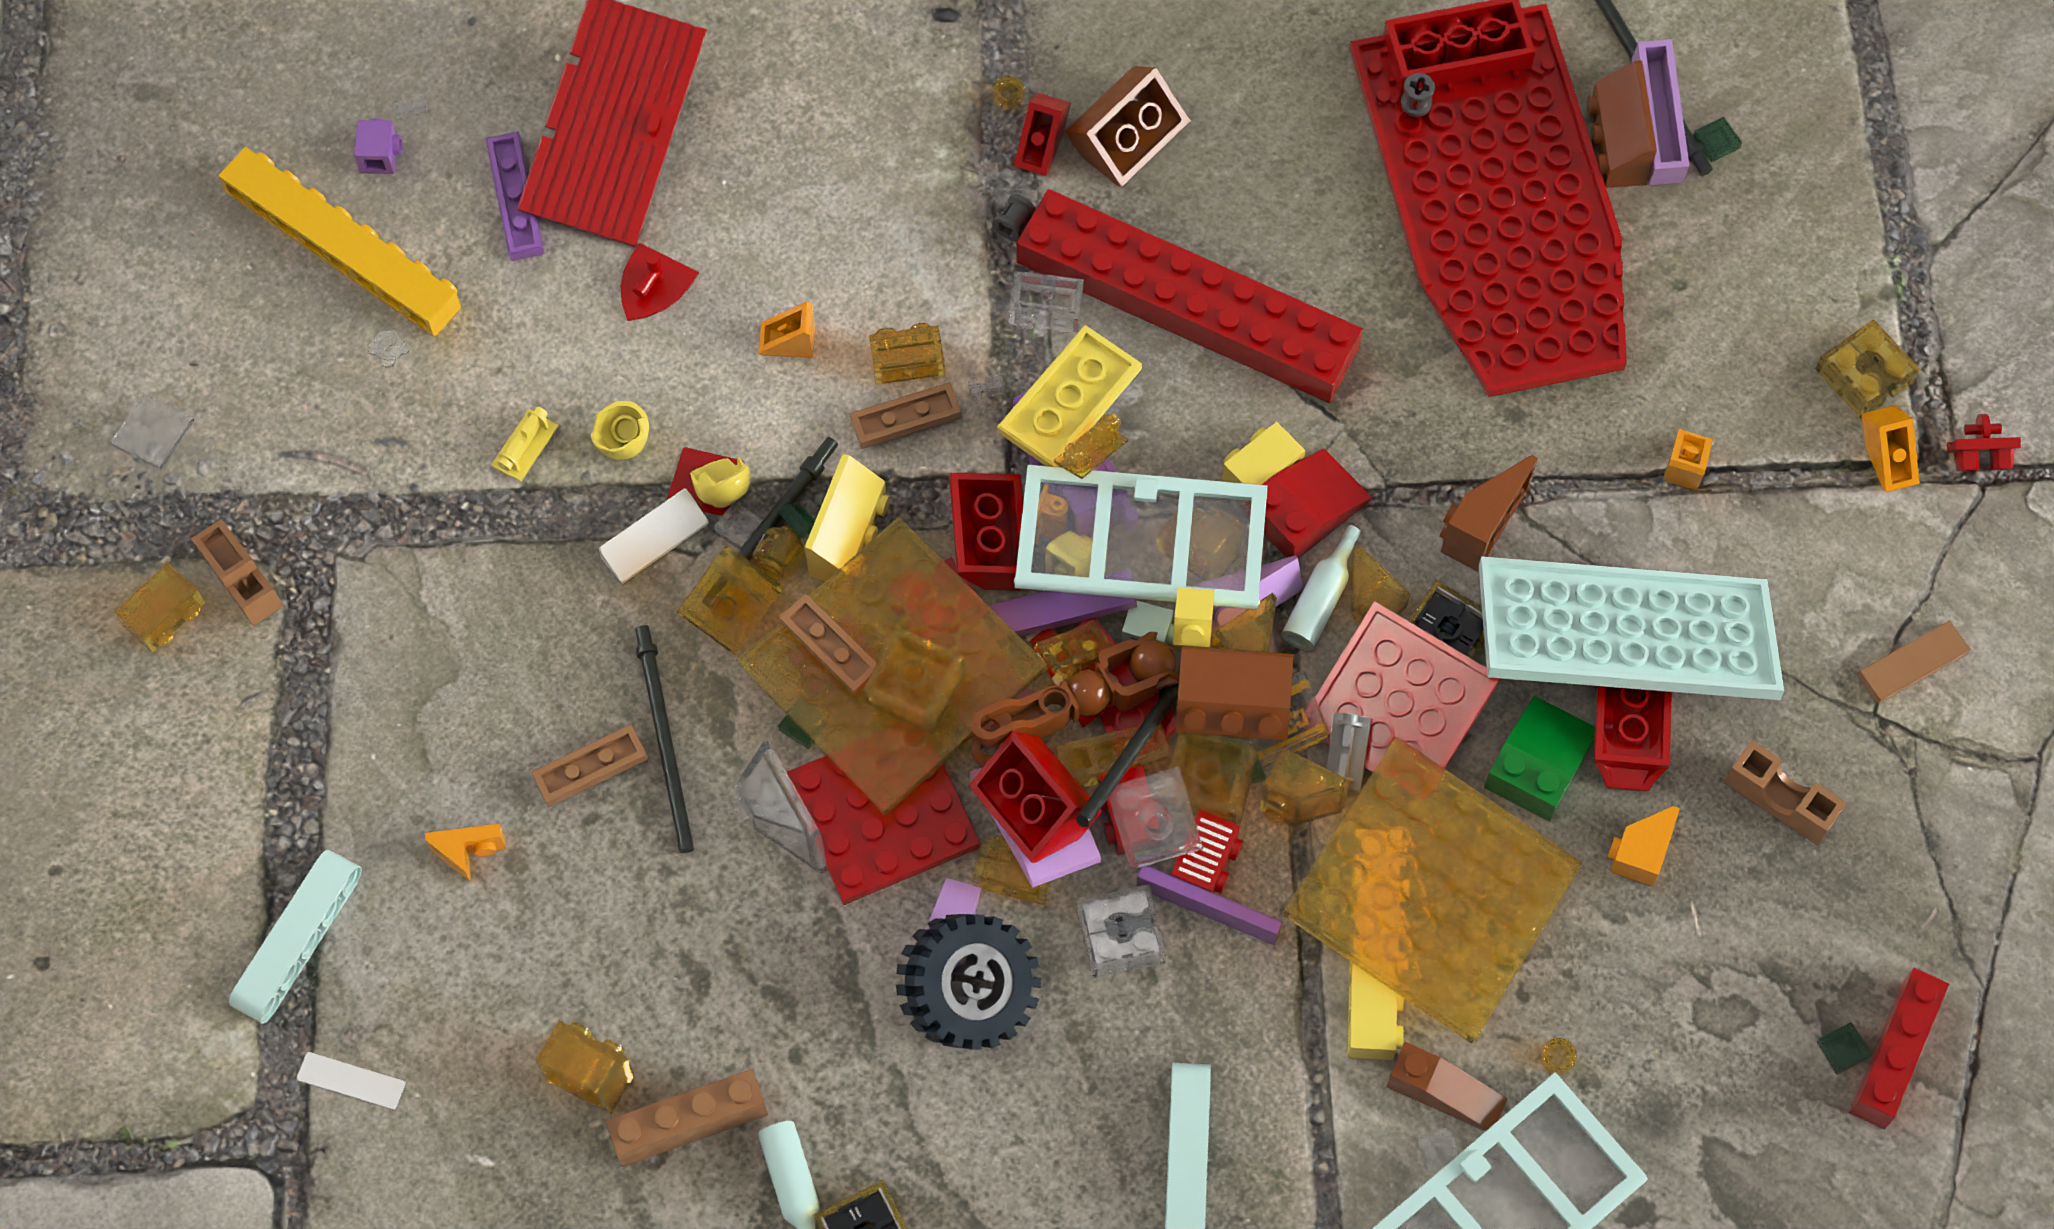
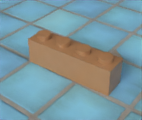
M752 1068L606 1120L617 1157L622 1167L768 1116Z

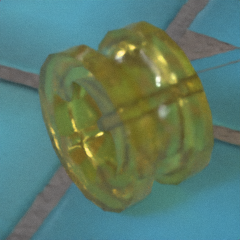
M1013 76L999 78L994 85L993 99L995 104L1005 110L1019 107L1023 102L1024 85L1020 79ZM1009 88L1014 89V93H1011L1009 97L1003 95V92H1007Z
M1553 1038L1544 1045L1541 1056L1542 1064L1551 1074L1556 1072L1557 1075H1565L1574 1068L1577 1053L1574 1045L1569 1040ZM1561 1048L1566 1051L1565 1058H1570L1568 1062L1561 1060L1557 1065L1552 1062L1553 1055H1548L1550 1051L1557 1052Z

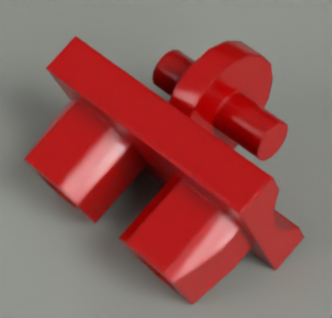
M1978 414L1975 424L1964 425V434L1976 435V439H1955L1954 442H1947V453H1954L1957 472L1979 470V452H1989L1990 470L2013 469L2014 450L2021 448V437L1990 438L1991 434L2002 433L2001 423L1990 424L1988 414Z

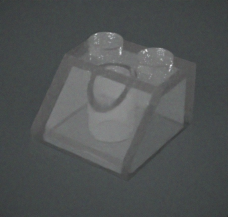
M1179 767L1120 783L1109 796L1115 822L1131 870L1203 849L1185 781Z

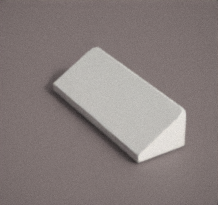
M685 488L599 548L601 559L620 583L624 584L707 526L709 521Z

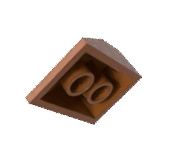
M1533 455L1525 458L1465 494L1459 506L1453 503L1443 520L1445 525L1439 536L1444 539L1441 553L1479 572L1481 556H1489L1527 493L1538 458Z

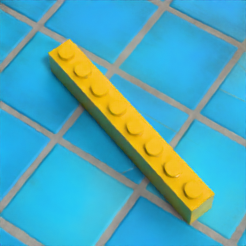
M245 147L218 175L228 195L431 336L435 337L461 309L457 296L458 290L450 281L445 278L439 280L431 275L429 268L421 261L415 260L412 262L405 257L404 252L393 242L386 244L379 239L377 233L370 226L364 223L360 226L354 222L351 215L344 208L338 205L334 208L326 202V199L319 191L312 187L308 190L302 186L298 178L290 171L284 170L282 172L277 169L272 160L264 153L258 152L256 154Z

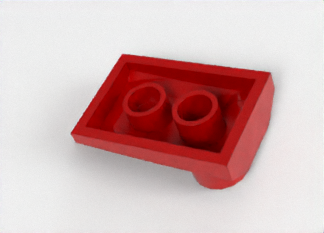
M1595 686L1594 763L1603 777L1605 786L1611 789L1650 791L1655 781L1670 766L1672 692Z

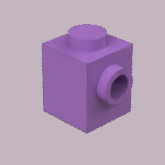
M381 118L358 120L354 157L360 173L394 174L396 155L402 154L403 144L402 136L396 133L393 121H386Z

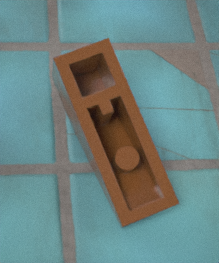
M1406 1041L1386 1086L1391 1090L1485 1132L1499 1120L1507 1101L1506 1097L1445 1059Z

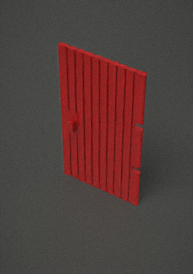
M587 0L569 52L570 55L580 59L578 65L565 64L545 124L546 128L555 130L553 139L541 136L517 210L636 247L707 29L618 1Z

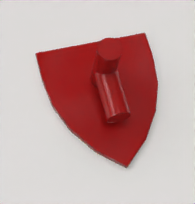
M639 243L623 270L620 285L621 303L627 321L647 318L670 307L690 288L699 272Z

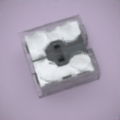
M1149 884L1076 899V912L1092 979L1166 963V951L1160 926H1153V922H1156V909Z

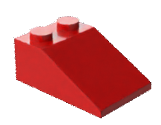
M1324 448L1276 473L1262 484L1267 485L1264 535L1286 558L1296 555L1299 559L1372 500V496ZM1246 500L1245 515L1250 519L1251 500Z

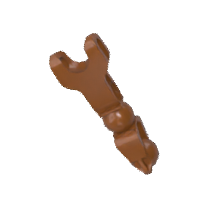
M1148 632L1136 641L1129 639L1101 650L1098 655L1096 670L1077 671L1070 677L1067 684L1063 680L1060 682V686H1048L1020 699H1003L979 710L974 714L971 723V731L974 736L972 742V757L974 761L981 767H984L993 755H985L981 752V748L998 744L1000 747L1012 731L1036 735L1043 739L1066 727L1070 720H1073V722L1078 721L1079 714L1083 716L1097 715L1107 706L1108 702L1111 706L1115 705L1121 711H1127L1156 696L1158 690L1178 684L1180 674L1174 672L1176 669V658L1173 650L1165 642L1156 640L1157 632ZM1130 660L1133 676L1140 682L1123 687L1118 682L1117 677L1110 673V670ZM1052 704H1058L1062 706L1063 709L1058 712H1052L1048 710L1046 707ZM985 721H994L989 728L985 730L981 728L982 723Z

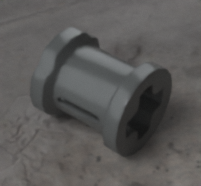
M1415 73L1407 77L1404 83L1401 106L1403 111L1412 117L1424 116L1431 109V97L1435 91V83L1429 75ZM1420 82L1423 83L1422 89L1419 88ZM1414 101L1417 102L1416 108L1413 107Z
M1012 194L1008 199V206L1002 215L996 216L993 220V227L1003 237L1009 240H1018L1021 235L1020 229L1027 219H1031L1036 208L1023 196Z

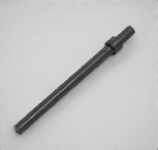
M827 437L814 455L808 456L799 467L801 472L701 601L707 608L711 610L715 608L751 561L753 553L754 555L756 554L755 548L762 535L767 533L769 534L768 537L809 483L812 480L816 481L825 470L823 465L838 447V443L834 439Z

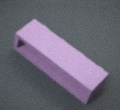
M1672 39L1638 42L1632 62L1642 60L1657 148L1648 177V184L1683 183L1689 169V159Z

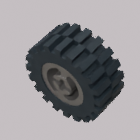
M984 914L946 915V919L936 918L928 922L929 929H918L912 935L918 941L916 945H905L901 953L909 957L908 963L898 964L896 974L905 975V984L896 985L897 995L907 997L908 1002L900 1005L904 1015L914 1016L915 1019L910 1023L916 1031L926 1032L925 1038L932 1042L943 1043V1046L970 1050H982L981 1047L993 1048L1001 1045L999 1039L1011 1040L1018 1033L1013 1027H1025L1031 1019L1024 1014L1025 1009H1036L1039 998L1031 997L1032 988H1041V978L1032 977L1031 969L1040 967L1037 957L1026 956L1025 952L1033 947L1028 939L1016 938L1020 932L1013 925H1002L1004 920L995 916H985ZM966 956V962L955 967L957 962ZM951 974L970 976L978 981L992 982V989L973 987V985L961 981H950ZM987 997L981 1005L977 1006L979 999Z

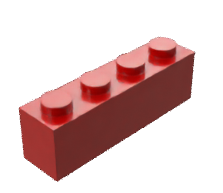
M1913 968L1906 976L1849 1111L1850 1114L1883 1129L1894 1120L1950 983L1916 968Z

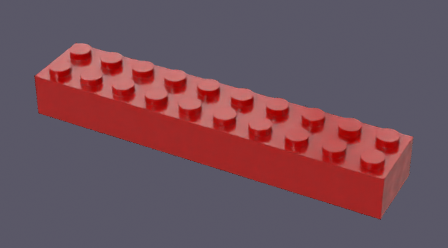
M1047 189L1016 243L1018 264L1329 404L1360 348L1363 328L1051 189Z

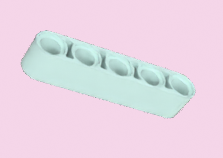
M329 849L319 856L236 984L229 999V1006L263 1024L272 1017L357 885L362 872L361 866Z
M1172 1063L1165 1229H1205L1211 1065Z

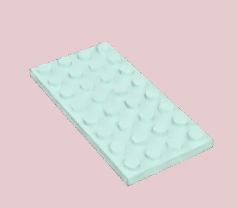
M1481 556L1479 578L1487 677L1781 700L1783 696L1784 685L1767 579Z

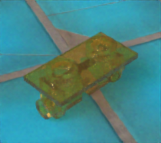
M1115 414L1103 415L1100 418V422L1092 427L1089 432H1086L1074 443L1066 445L1065 451L1054 459V463L1080 479L1085 478L1128 442V438L1119 433L1121 422L1118 416Z

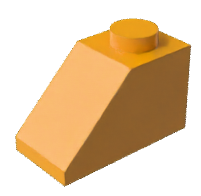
M1895 405L1863 413L1862 422L1865 447L1883 490L1887 493L1920 484L1913 418Z
M1675 806L1669 807L1626 826L1621 838L1614 836L1607 855L1608 858L1613 859L1610 872L1653 887L1659 875L1680 808Z

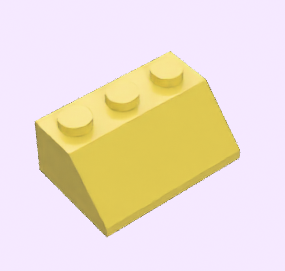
M842 454L806 542L805 553L810 577L850 589L853 579H859L865 566L863 554L866 547H872L878 532V527L875 524L879 515L885 516L890 503V496L886 494V485L883 479L847 454Z

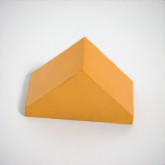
M806 301L761 322L758 353L763 356L813 358L815 320L812 303Z

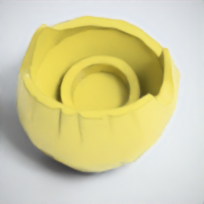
M616 401L609 404L602 411L598 412L595 417L594 429L591 433V439L595 447L612 460L622 461L637 456L645 447L648 439L649 423L647 415L641 407L631 401Z
M737 457V465L726 458L690 472L696 495L704 503L716 508H724L733 504L748 491L751 482L750 467L744 464L740 457Z

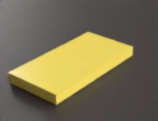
M1084 325L997 426V432L1043 465L1059 467L1141 371L1142 363Z

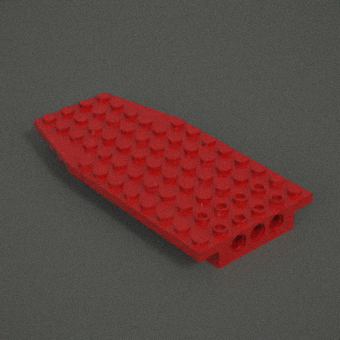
M1488 0L1386 20L1383 35L1350 41V53L1418 282L1488 397L1625 370L1627 359L1623 316L1624 293L1622 291L1621 233L1547 4L1521 8L1519 0ZM1415 73L1429 75L1435 83V91L1431 97V109L1427 114L1420 117H1412L1406 114L1401 106L1404 83L1407 77ZM1420 82V84H1419V88H1421V89H1422V85H1423L1422 82ZM1414 101L1413 107L1416 108L1417 102Z

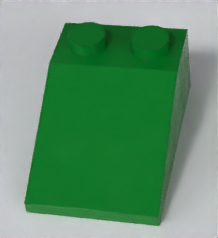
M1533 696L1490 769L1484 788L1550 822L1594 741L1595 726Z

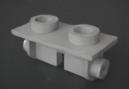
M1334 713L1324 786L1361 791L1371 718L1349 713Z

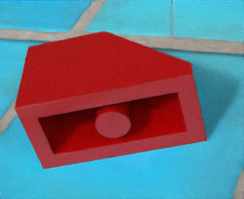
M1038 93L1029 101L1014 162L1015 167L1044 176L1048 174L1064 134L1071 102Z

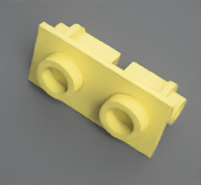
M536 406L534 410L529 409L492 462L491 467L522 482L559 425L546 418L548 413L543 408Z

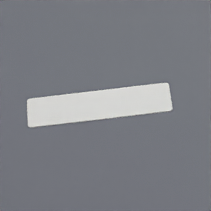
M311 1052L306 1053L297 1075L298 1081L390 1109L397 1108L406 1084L403 1080Z

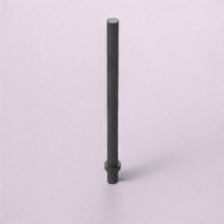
M1595 0L1632 60L1637 42L1612 0ZM1683 119L1689 162L1693 161L1701 176L1707 175L1713 170V167L1705 156L1706 149L1703 144H1698Z
M641 625L635 628L638 647L635 649L636 656L642 662L679 852L689 853L694 850L655 657L658 654L657 645L652 643L649 626Z
M1179 683L1166 688L1077 815L1076 821L1080 826L1088 827L1166 716L1178 698Z

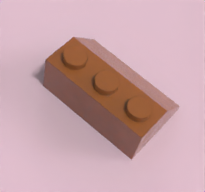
M1641 60L1634 61L1596 81L1593 94L1587 97L1588 115L1594 116L1595 125H1592L1593 145H1598L1600 154L1597 155V161L1606 188L1646 185L1657 152Z
M1133 66L1065 132L1083 159L1117 186L1122 187L1190 120L1156 67Z
M1182 646L1175 732L1287 741L1294 654Z

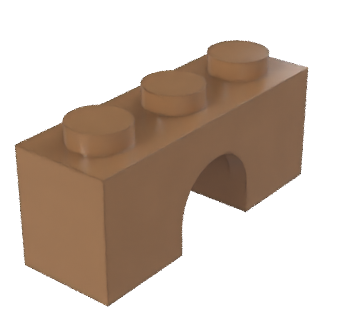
M1751 740L1732 766L1724 783L1818 846L1839 817L1847 802L1816 782L1812 787H1804L1795 783L1782 771V759Z

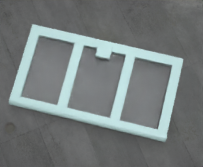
M1028 465L1016 576L1014 578L1015 588L1176 602L1177 587L1214 590L1213 606L1257 610L1260 604L1259 587L1267 485Z
M1555 1072L1372 1229H1592L1645 1183L1648 1178Z

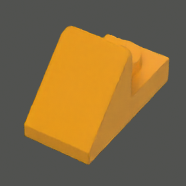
M1678 429L1663 480L1691 490H1697L1706 470L1713 439Z
M500 823L425 833V840L431 852L468 881H471L469 854L487 857L496 854L498 850H506L505 835Z

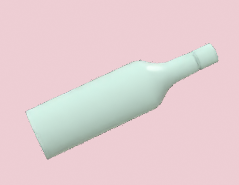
M1348 525L1334 553L1316 564L1281 634L1283 639L1290 645L1304 651L1314 650L1348 583L1347 560L1361 533L1357 527Z
M784 1121L763 1128L758 1132V1137L784 1219L796 1229H816L820 1204L794 1122Z

